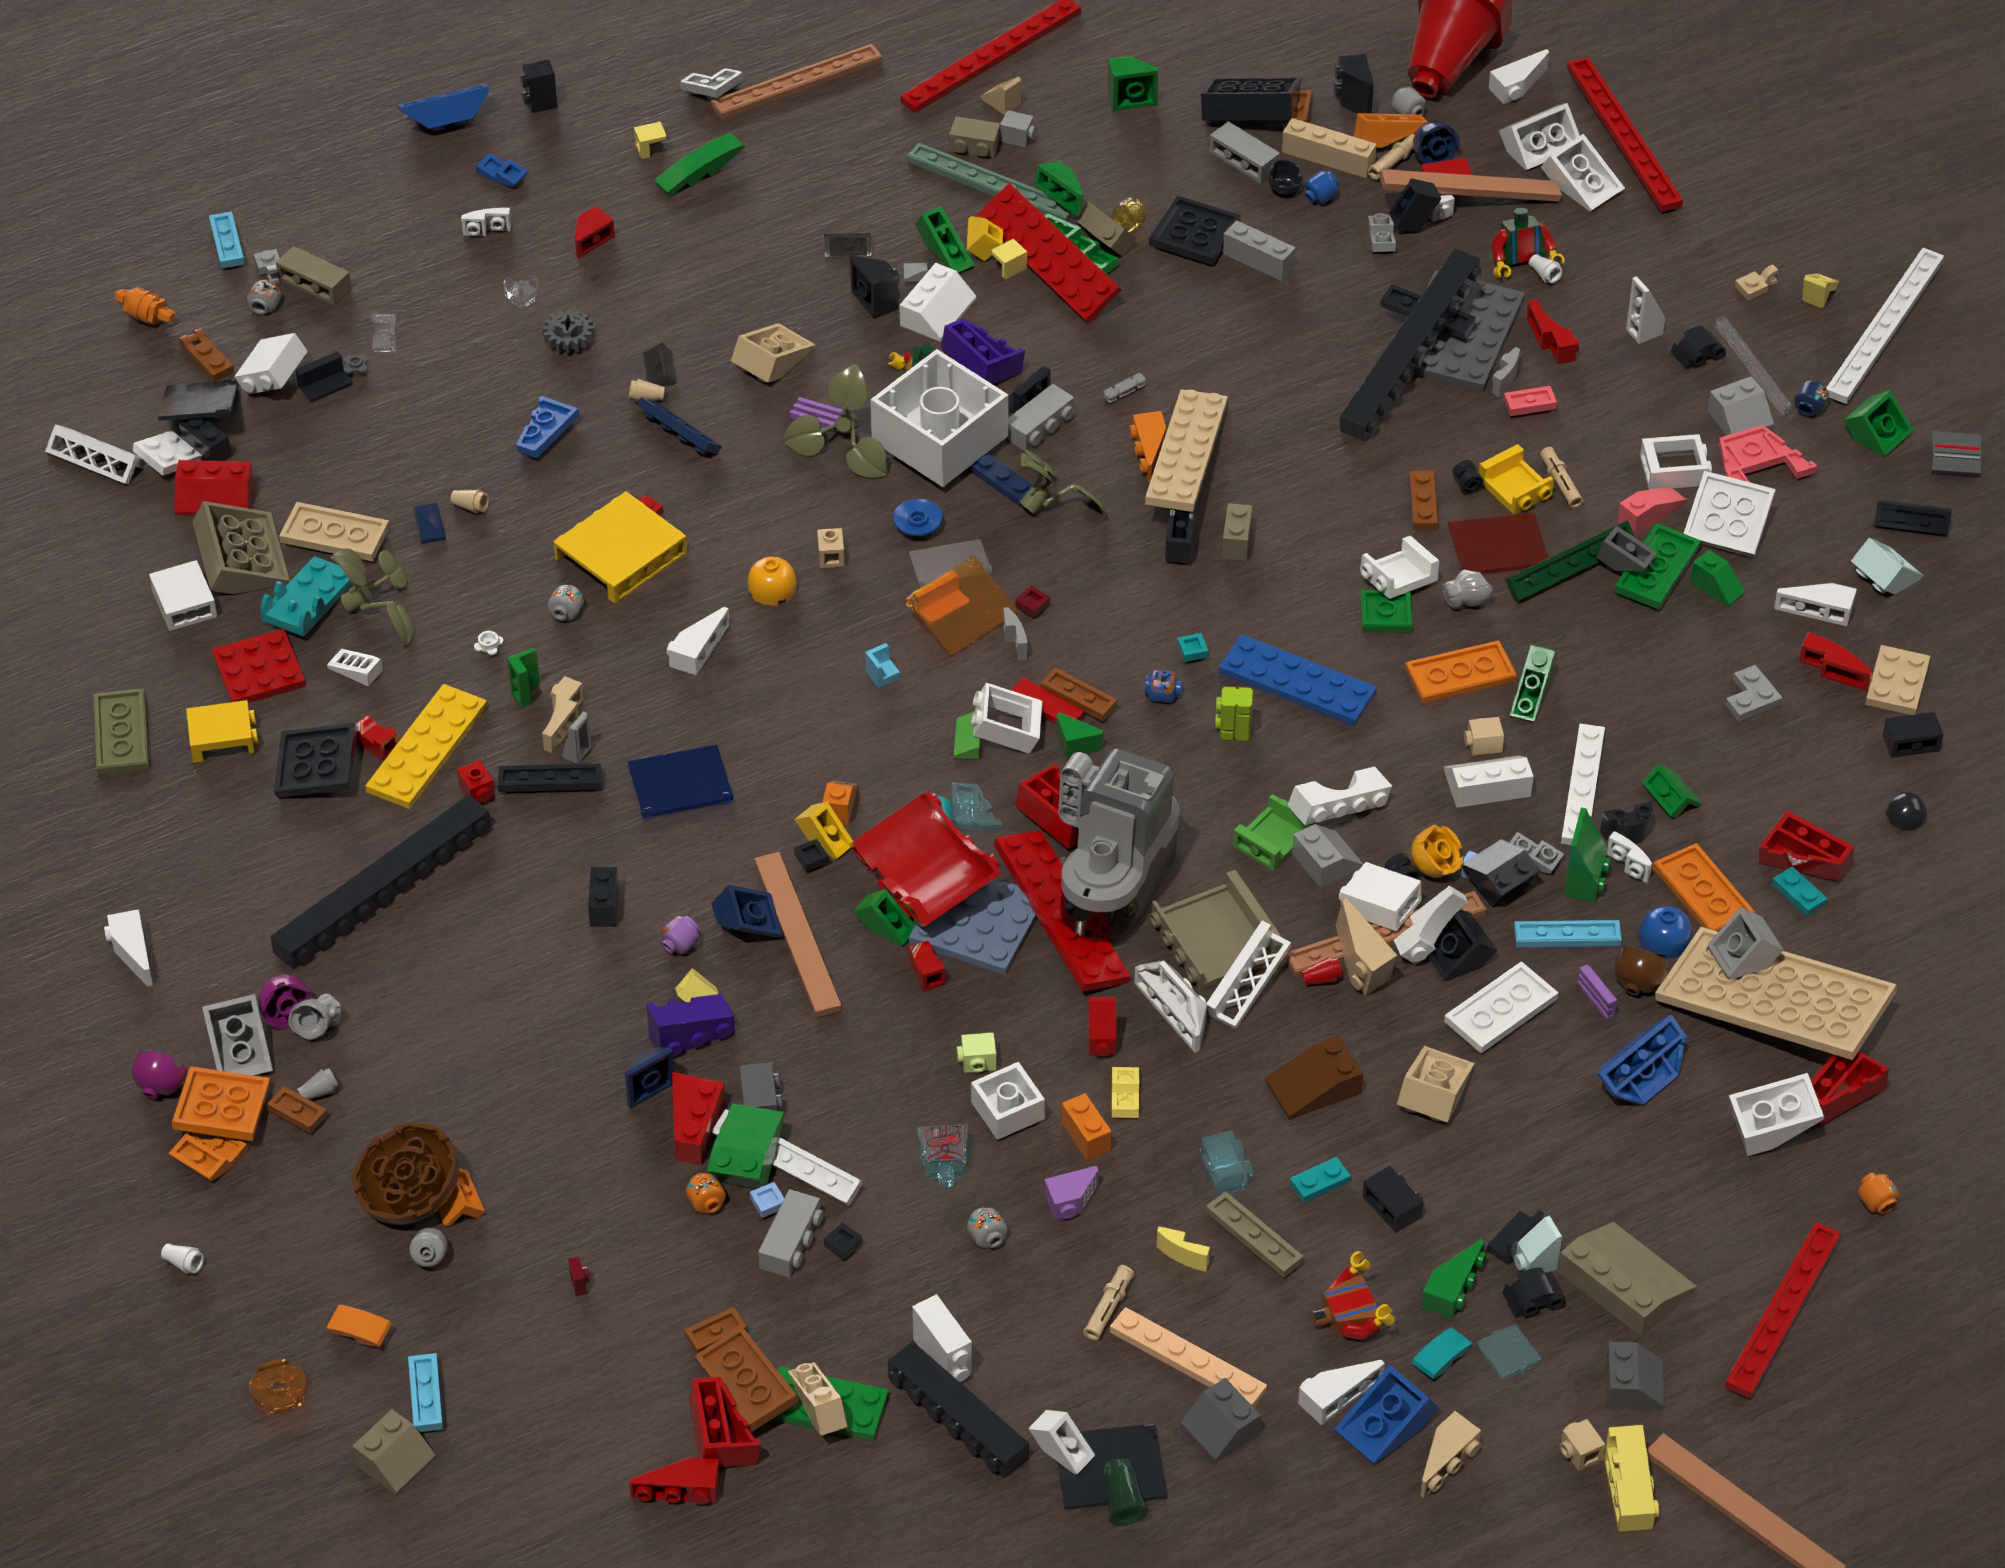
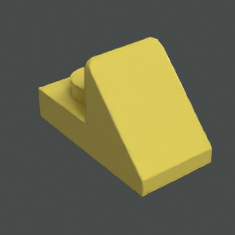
M1818 273L1805 275L1802 300L1814 306L1824 308L1829 292L1836 290L1839 281Z

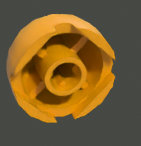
M765 557L758 560L750 569L747 586L748 591L756 602L774 606L779 605V601L786 599V602L791 600L796 593L797 579L793 567L786 560L779 557Z
M1432 825L1416 836L1411 846V856L1415 866L1422 874L1432 878H1441L1460 869L1463 862V856L1460 857L1459 849L1462 848L1456 834L1445 826L1438 827Z

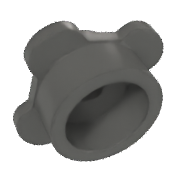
M365 355L345 357L344 363H346V367H344V372L352 377L364 375L368 370L366 366L367 357Z

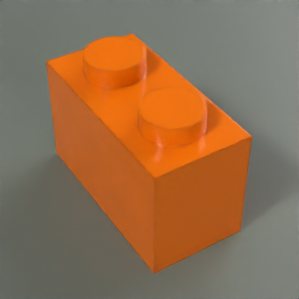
M1086 1093L1063 1102L1061 1123L1085 1159L1089 1161L1110 1152L1112 1131Z

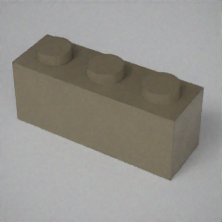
M294 246L276 262L279 280L332 305H335L351 290L350 274L348 271Z

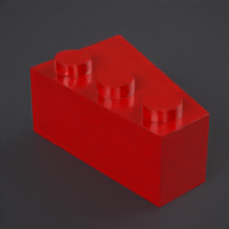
M1787 810L1759 846L1758 864L1785 870L1794 867L1799 873L1840 881L1853 864L1854 846Z
M721 1377L692 1378L688 1400L699 1458L719 1459V1467L757 1465L761 1444L757 1438L753 1437L748 1429V1422L745 1418L741 1417L736 1409V1402Z

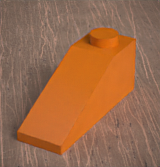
M1357 113L1354 137L1376 143V147L1383 148L1415 133L1420 126L1428 121L1421 115Z

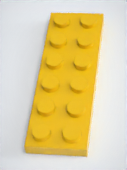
M443 684L365 785L366 793L411 809L487 709V700Z

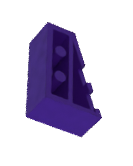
M964 318L944 326L941 348L956 362L989 383L994 384L1022 373L1025 350L1021 348L1015 350L1006 345V340L1002 338L996 340L988 336L987 330Z
M722 994L692 997L691 1002L685 1003L670 1000L668 1005L655 1006L654 1003L646 1004L649 1038L654 1047H670L673 1050V1056H677L684 1051L701 1047L706 1043L735 1033L734 1015Z

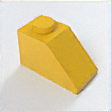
M828 802L811 805L794 819L808 841L818 839L826 853L832 858H839L851 848L848 844L853 840Z

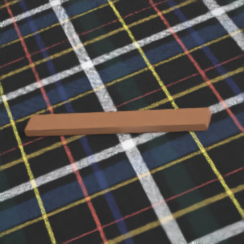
M869 44L711 100L712 108L721 119H725L882 63V56L873 44Z
M1381 169L1379 174L1383 190L1403 191L1412 178L1434 183L1439 194L1560 202L1562 197L1558 182L1551 180Z
M776 852L754 858L755 866L766 892L771 893L782 934L816 1018L840 1012V1001L780 853Z
M1475 891L1464 894L1468 903L1461 910L1471 913L1475 918L1486 915V908ZM1418 910L1413 911L1397 931L1377 924H1372L1371 926L1389 947L1396 945L1394 939L1413 925L1410 916ZM1338 936L1287 952L1285 955V960L1295 977L1302 976V970L1327 957H1330V959L1337 957L1339 963L1345 962Z
M1664 1433L1646 1450L1649 1460L1797 1568H1846L1843 1563Z

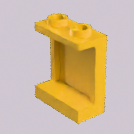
M1518 444L1480 463L1479 473L1484 480L1483 486L1513 515L1529 509L1542 500H1547L1553 495L1554 479L1551 476L1545 479L1541 478L1523 461L1524 449Z
M247 700L186 708L193 763L202 762V751L247 745L249 754L254 753L253 744H258L256 728L251 729V725H256L254 710H249Z

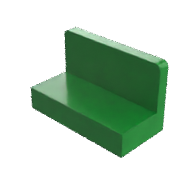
M535 648L507 658L511 693L521 708L531 705L530 688L540 684L538 658Z
M1660 764L1642 781V784L1671 817L1677 818L1688 804L1700 807L1702 804L1674 770Z

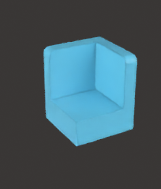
M887 643L865 652L866 673L878 688L900 679L899 670L890 660V647Z

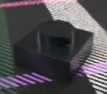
M818 839L794 847V855L805 872L829 863V856Z
M843 1222L823 1239L824 1246L843 1260L863 1243V1237Z

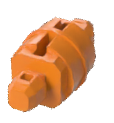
M134 288L129 291L121 289L115 293V300L123 305V312L139 322L155 325L160 322L171 323L175 320L176 314L167 307V300L154 294L152 291Z

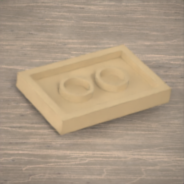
M1881 645L1865 705L1908 715H1916L1930 656Z

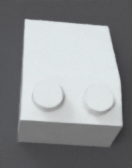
M1584 134L1550 155L1541 166L1551 181L1558 182L1560 190L1590 212L1625 189Z
M1808 1073L1729 1095L1732 1115L1747 1156L1774 1149L1824 1119Z

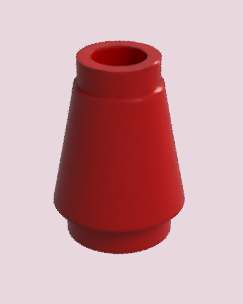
M1327 957L1302 970L1306 986L1337 982L1338 978L1343 977L1337 957L1331 959Z

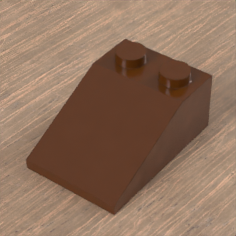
M1338 1035L1312 1045L1267 1076L1265 1082L1287 1118L1291 1120L1361 1094L1363 1073Z

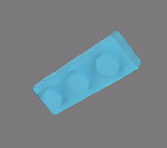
M232 212L210 215V225L221 269L244 265V258Z
M437 1354L408 1356L413 1425L418 1432L442 1430Z

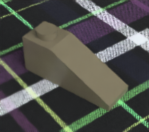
M1089 201L1081 210L1080 215L1074 219L1121 256L1125 255L1137 239Z

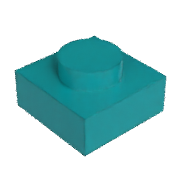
M1202 633L1177 638V646L1184 662L1208 657V648Z

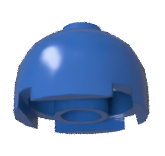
M1660 906L1651 910L1645 915L1639 930V942L1643 949L1651 951L1656 955H1665L1666 959L1681 956L1692 940V927L1688 917L1681 910L1672 906Z

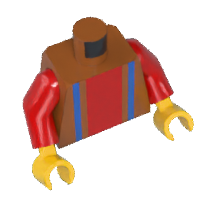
M1357 1251L1353 1253L1350 1258L1352 1266H1347L1323 1292L1322 1308L1311 1311L1313 1325L1318 1327L1329 1324L1334 1336L1338 1338L1348 1337L1365 1340L1372 1334L1380 1332L1382 1324L1391 1326L1395 1322V1318L1390 1314L1393 1310L1386 1304L1377 1307L1363 1275L1357 1274L1358 1271L1365 1272L1370 1268V1262L1367 1259H1364L1359 1264L1365 1256L1362 1252Z

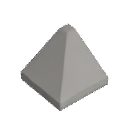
M905 263L904 282H920L928 272L927 263Z

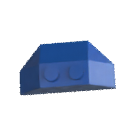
M482 84L399 104L397 107L398 110L425 127L432 128V131L445 129L447 124L454 123V126L468 123L467 119L474 118L490 89L488 85Z
M1670 1014L1637 1035L1603 1063L1597 1075L1612 1096L1643 1105L1679 1075L1686 1034Z

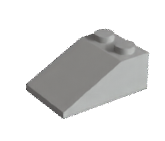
M255 994L202 1007L218 1071L253 1076L273 1072Z

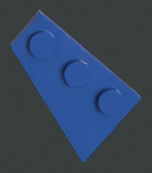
M540 396L538 400L539 406L537 410H533L531 414L532 420L529 425L525 426L516 444L518 452L538 458L580 416L578 408Z

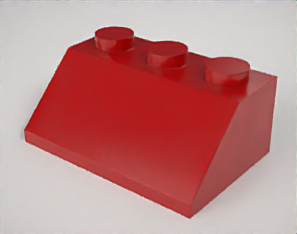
M178 460L175 475V515L196 516L203 501L249 509L254 487L251 462Z

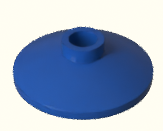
M911 499L901 503L895 509L893 520L895 526L901 532L912 536H923L939 528L942 523V512L935 503L929 500Z

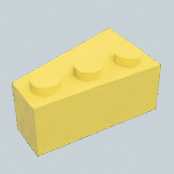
M1643 1425L1609 1427L1604 1464L1618 1531L1653 1529L1654 1519L1659 1517V1506L1657 1500L1653 1499L1654 1483L1649 1472Z

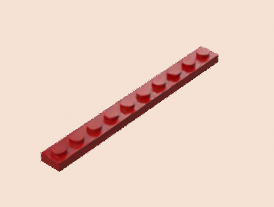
M1059 0L900 95V102L914 113L919 112L1080 15L1081 6L1073 0Z
M1589 57L1568 61L1567 69L1659 210L1664 212L1682 207V197Z

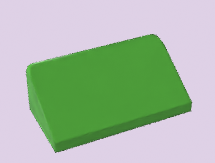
M974 712L957 718L954 758L979 759L981 738L973 736L974 725L971 724Z

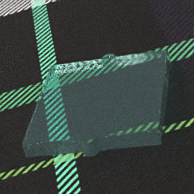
M1516 1324L1500 1331L1495 1330L1492 1335L1476 1342V1346L1501 1380H1505L1519 1372L1523 1374L1526 1369L1542 1361V1358Z

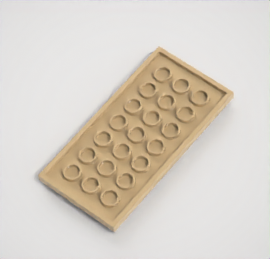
M1700 927L1655 992L1657 1001L1853 1060L1895 996L1897 984L1782 951L1767 969L1730 979L1707 945L1718 932Z

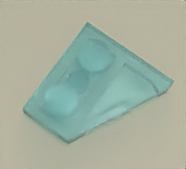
M952 782V823L957 828L1000 832L1002 822L1000 819L996 820L992 814V806L983 797V792L978 784Z

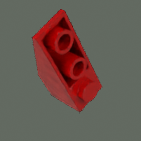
M690 1457L629 1479L630 1498L640 1501L661 1500L670 1503L694 1502L699 1505L707 1503L716 1504L720 1478L719 1459Z

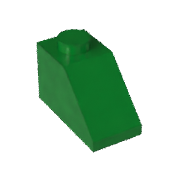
M1708 550L1693 562L1690 583L1723 605L1730 608L1745 595V591L1729 562L1714 552Z
M886 889L867 894L853 911L870 932L899 946L906 943L915 927V924Z

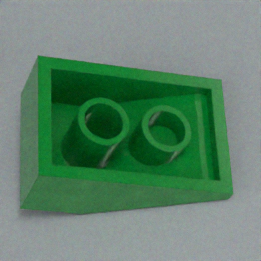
M1582 807L1580 808L1571 843L1565 897L1596 902L1597 894L1603 893L1606 878H1603L1602 874H1608L1610 859L1606 858L1607 846L1587 809Z
M732 1104L713 1145L707 1172L715 1175L720 1183L755 1189L767 1185L785 1113Z

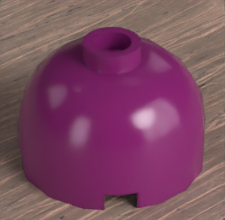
M278 975L263 985L258 997L259 1009L269 1025L278 1029L290 1028L287 1024H289L291 1009L299 1002L312 999L306 984L299 978L291 975Z
M139 1050L133 1063L132 1078L136 1085L142 1089L141 1093L144 1096L157 1099V1096H169L179 1090L188 1072L187 1067L183 1064L180 1068L174 1065V1058L162 1053L146 1050L145 1055H143L142 1050Z

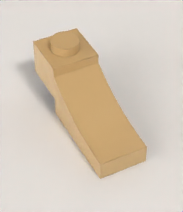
M566 676L563 677L559 684H555L551 690L554 712L549 724L542 733L544 750L553 753L568 735L570 727L579 717L578 706L583 701L582 683Z

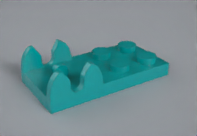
M314 556L286 586L282 582H276L274 598L267 594L264 595L261 603V620L304 637L353 583L339 565Z

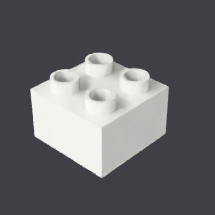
M936 349L871 399L872 438L881 442L885 450L944 487L981 456L1008 437V394Z

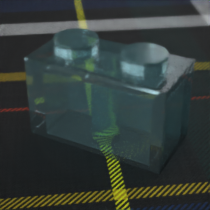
M1230 1130L1201 1138L1200 1155L1218 1196L1225 1191L1232 1193L1249 1188L1250 1176H1253L1252 1165L1249 1160L1245 1161L1242 1142L1240 1139L1236 1140L1233 1131Z

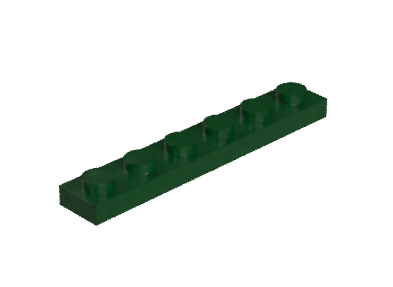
M1628 520L1617 524L1618 527L1635 537ZM1616 525L1506 578L1505 581L1514 601H1519L1601 561L1596 556L1604 540Z

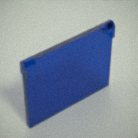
M717 744L627 761L642 818L733 801L734 796Z

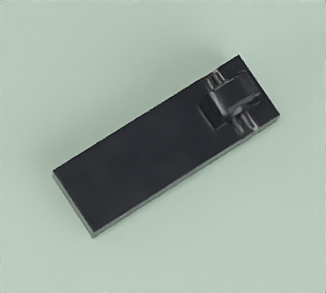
M1878 500L1874 526L1948 535L1952 509Z

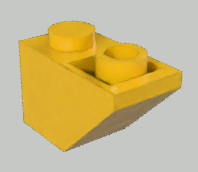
M971 216L968 219L967 250L972 255L986 261L992 255V249L1003 244V229L985 218Z

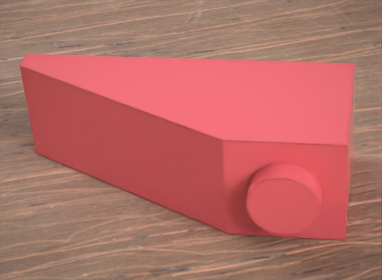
M1670 486L1636 492L1620 503L1617 524L1628 520L1634 535L1637 536L1686 504L1687 499Z

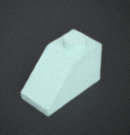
M1550 1216L1544 1217L1517 1243L1514 1262L1519 1271L1541 1267L1544 1272L1558 1269L1562 1235Z

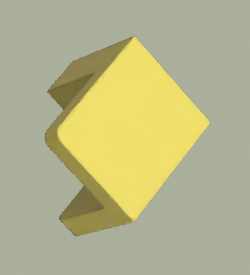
M661 122L634 127L635 145L641 159L650 157V144L666 140V133Z
M1014 239L992 249V255L1002 264V277L1005 280L1027 269V251Z
M693 968L675 988L677 995L685 1002H691L692 997L719 994L717 988Z

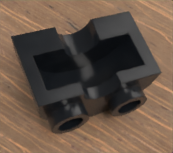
M1703 326L1692 327L1683 333L1685 337L1678 345L1674 343L1671 349V353L1685 369L1702 364L1708 356L1711 359L1726 355L1725 347L1710 330L1705 329Z
M1652 802L1634 805V810L1631 812H1625L1620 808L1603 811L1600 833L1608 840L1615 831L1632 841L1635 845L1641 843L1650 831L1653 812Z
M1541 1267L1528 1269L1517 1274L1519 1280L1511 1286L1506 1284L1502 1291L1515 1318L1531 1316L1539 1310L1540 1306L1555 1309L1566 1304L1565 1296L1551 1271L1549 1273L1544 1272Z

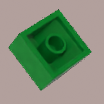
M1132 56L1108 59L1107 93L1113 111L1157 105L1158 68Z
M1891 390L1871 395L1843 420L1856 442L1882 457L1891 452L1914 431Z

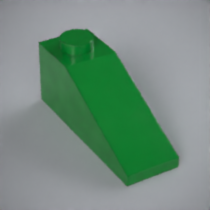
M1060 161L1038 165L1034 186L1074 215L1079 216L1084 194L1074 171Z
M942 206L921 214L915 226L925 244L945 267L957 271L958 274L974 267L969 254Z

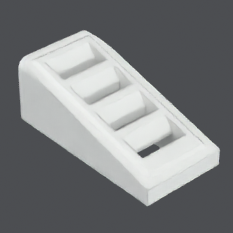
M341 649L327 664L328 669L368 687L383 671L380 658Z

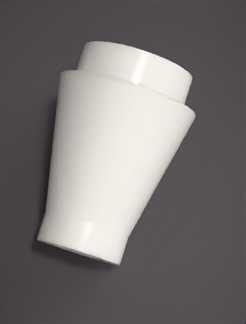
M1538 254L1530 258L1529 265L1544 282L1555 283L1561 278L1562 268L1558 262L1541 257Z
M168 1243L161 1252L162 1259L167 1260L186 1274L197 1273L204 1262L203 1253L195 1247L177 1246Z

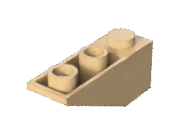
M814 1362L801 1364L796 1369L788 1371L807 1415L820 1436L847 1427L841 1397Z
M1456 1411L1436 1428L1422 1479L1420 1495L1422 1498H1425L1431 1491L1436 1492L1443 1484L1444 1479L1449 1474L1454 1475L1460 1469L1462 1462L1467 1457L1476 1455L1481 1447V1430Z

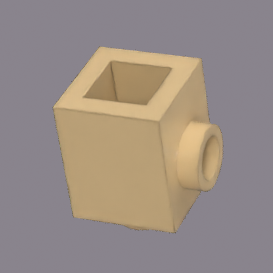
M842 528L817 530L820 568L844 567Z
M1499 717L1469 720L1468 731H1464V741L1466 746H1470L1472 756L1502 753L1504 733Z
M1588 1419L1579 1423H1571L1563 1430L1560 1449L1564 1457L1569 1458L1577 1470L1580 1471L1603 1460L1605 1443Z

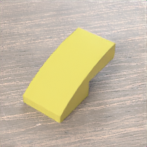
M1112 1067V1118H1139V1067Z
M1158 1227V1249L1183 1265L1200 1271H1207L1210 1247L1185 1242V1232Z

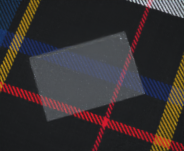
M981 539L909 552L920 587L926 586L951 571L958 576V580L992 574V566L988 562Z

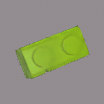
M1224 687L1222 689V697L1216 698V712H1221V714H1216L1215 729H1220V738L1222 740H1233L1236 738V740L1248 741L1250 739L1253 694L1251 688L1239 687V689H1236V687Z

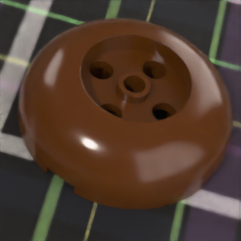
M419 1122L397 1125L393 1127V1131L383 1137L377 1136L363 1150L356 1163L353 1173V1190L363 1209L379 1221L388 1224L406 1225L424 1220L436 1213L449 1200L456 1187L459 1177V1159L453 1143L439 1128ZM398 1185L399 1189H393L392 1187Z

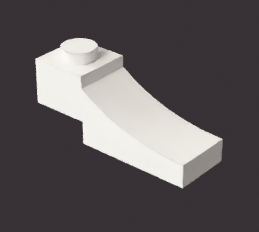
M1448 886L1411 915L1410 919L1413 925L1394 939L1400 955L1417 964L1434 951V944L1445 925L1468 903L1465 895Z

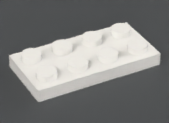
M1520 962L1447 1013L1444 1022L1476 1050L1483 1053L1558 999V992L1523 962Z

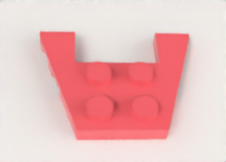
M1764 425L1719 438V448L1725 475L1734 479L1749 482L1744 474L1783 462L1786 463L1796 479L1816 473L1817 465L1813 461L1807 462L1803 459L1802 453L1798 450H1791L1784 445L1785 441Z

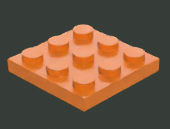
M190 1066L172 1120V1129L253 1141L270 1087V1078Z

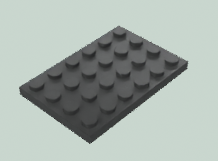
M1438 270L1434 271L1428 286L1439 272ZM1482 281L1474 282L1470 287L1467 298L1461 300L1458 310L1476 317V323L1466 339L1445 331L1440 332L1436 337L1435 345L1432 349L1427 350L1423 363L1415 368L1413 374L1483 392L1524 301L1525 292Z

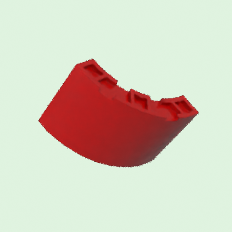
M929 791L922 793L848 844L867 871L871 869L880 878L877 881L879 887L882 890L886 889L909 918L913 916L915 923L923 927L1002 874L998 869L1001 865L993 854L989 855L988 852L978 849L969 835L964 836L941 809L942 803L935 793L931 794Z

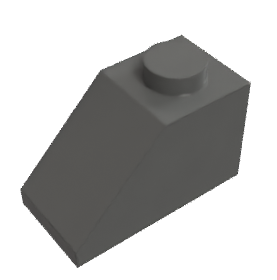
M1616 525L1604 540L1596 557L1616 571H1644L1656 557L1657 552Z

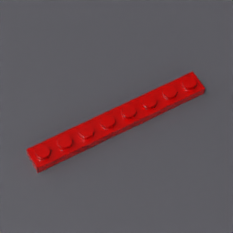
M1815 1222L1725 1382L1726 1389L1751 1399L1839 1242L1841 1232Z

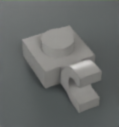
M277 249L254 254L259 274H267L269 281L279 284L276 262L280 258Z

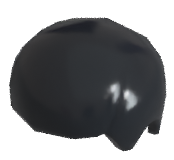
M1289 160L1275 161L1268 175V182L1271 188L1283 195H1291L1298 192L1303 181V176H1300L1299 173L1300 167Z
M1901 792L1894 796L1885 812L1888 814L1891 824L1905 830H1913L1921 826L1927 816L1925 803L1918 795L1911 792Z

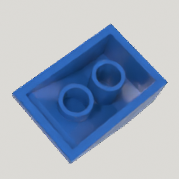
M1389 1365L1334 1429L1376 1465L1419 1432L1439 1410V1407Z

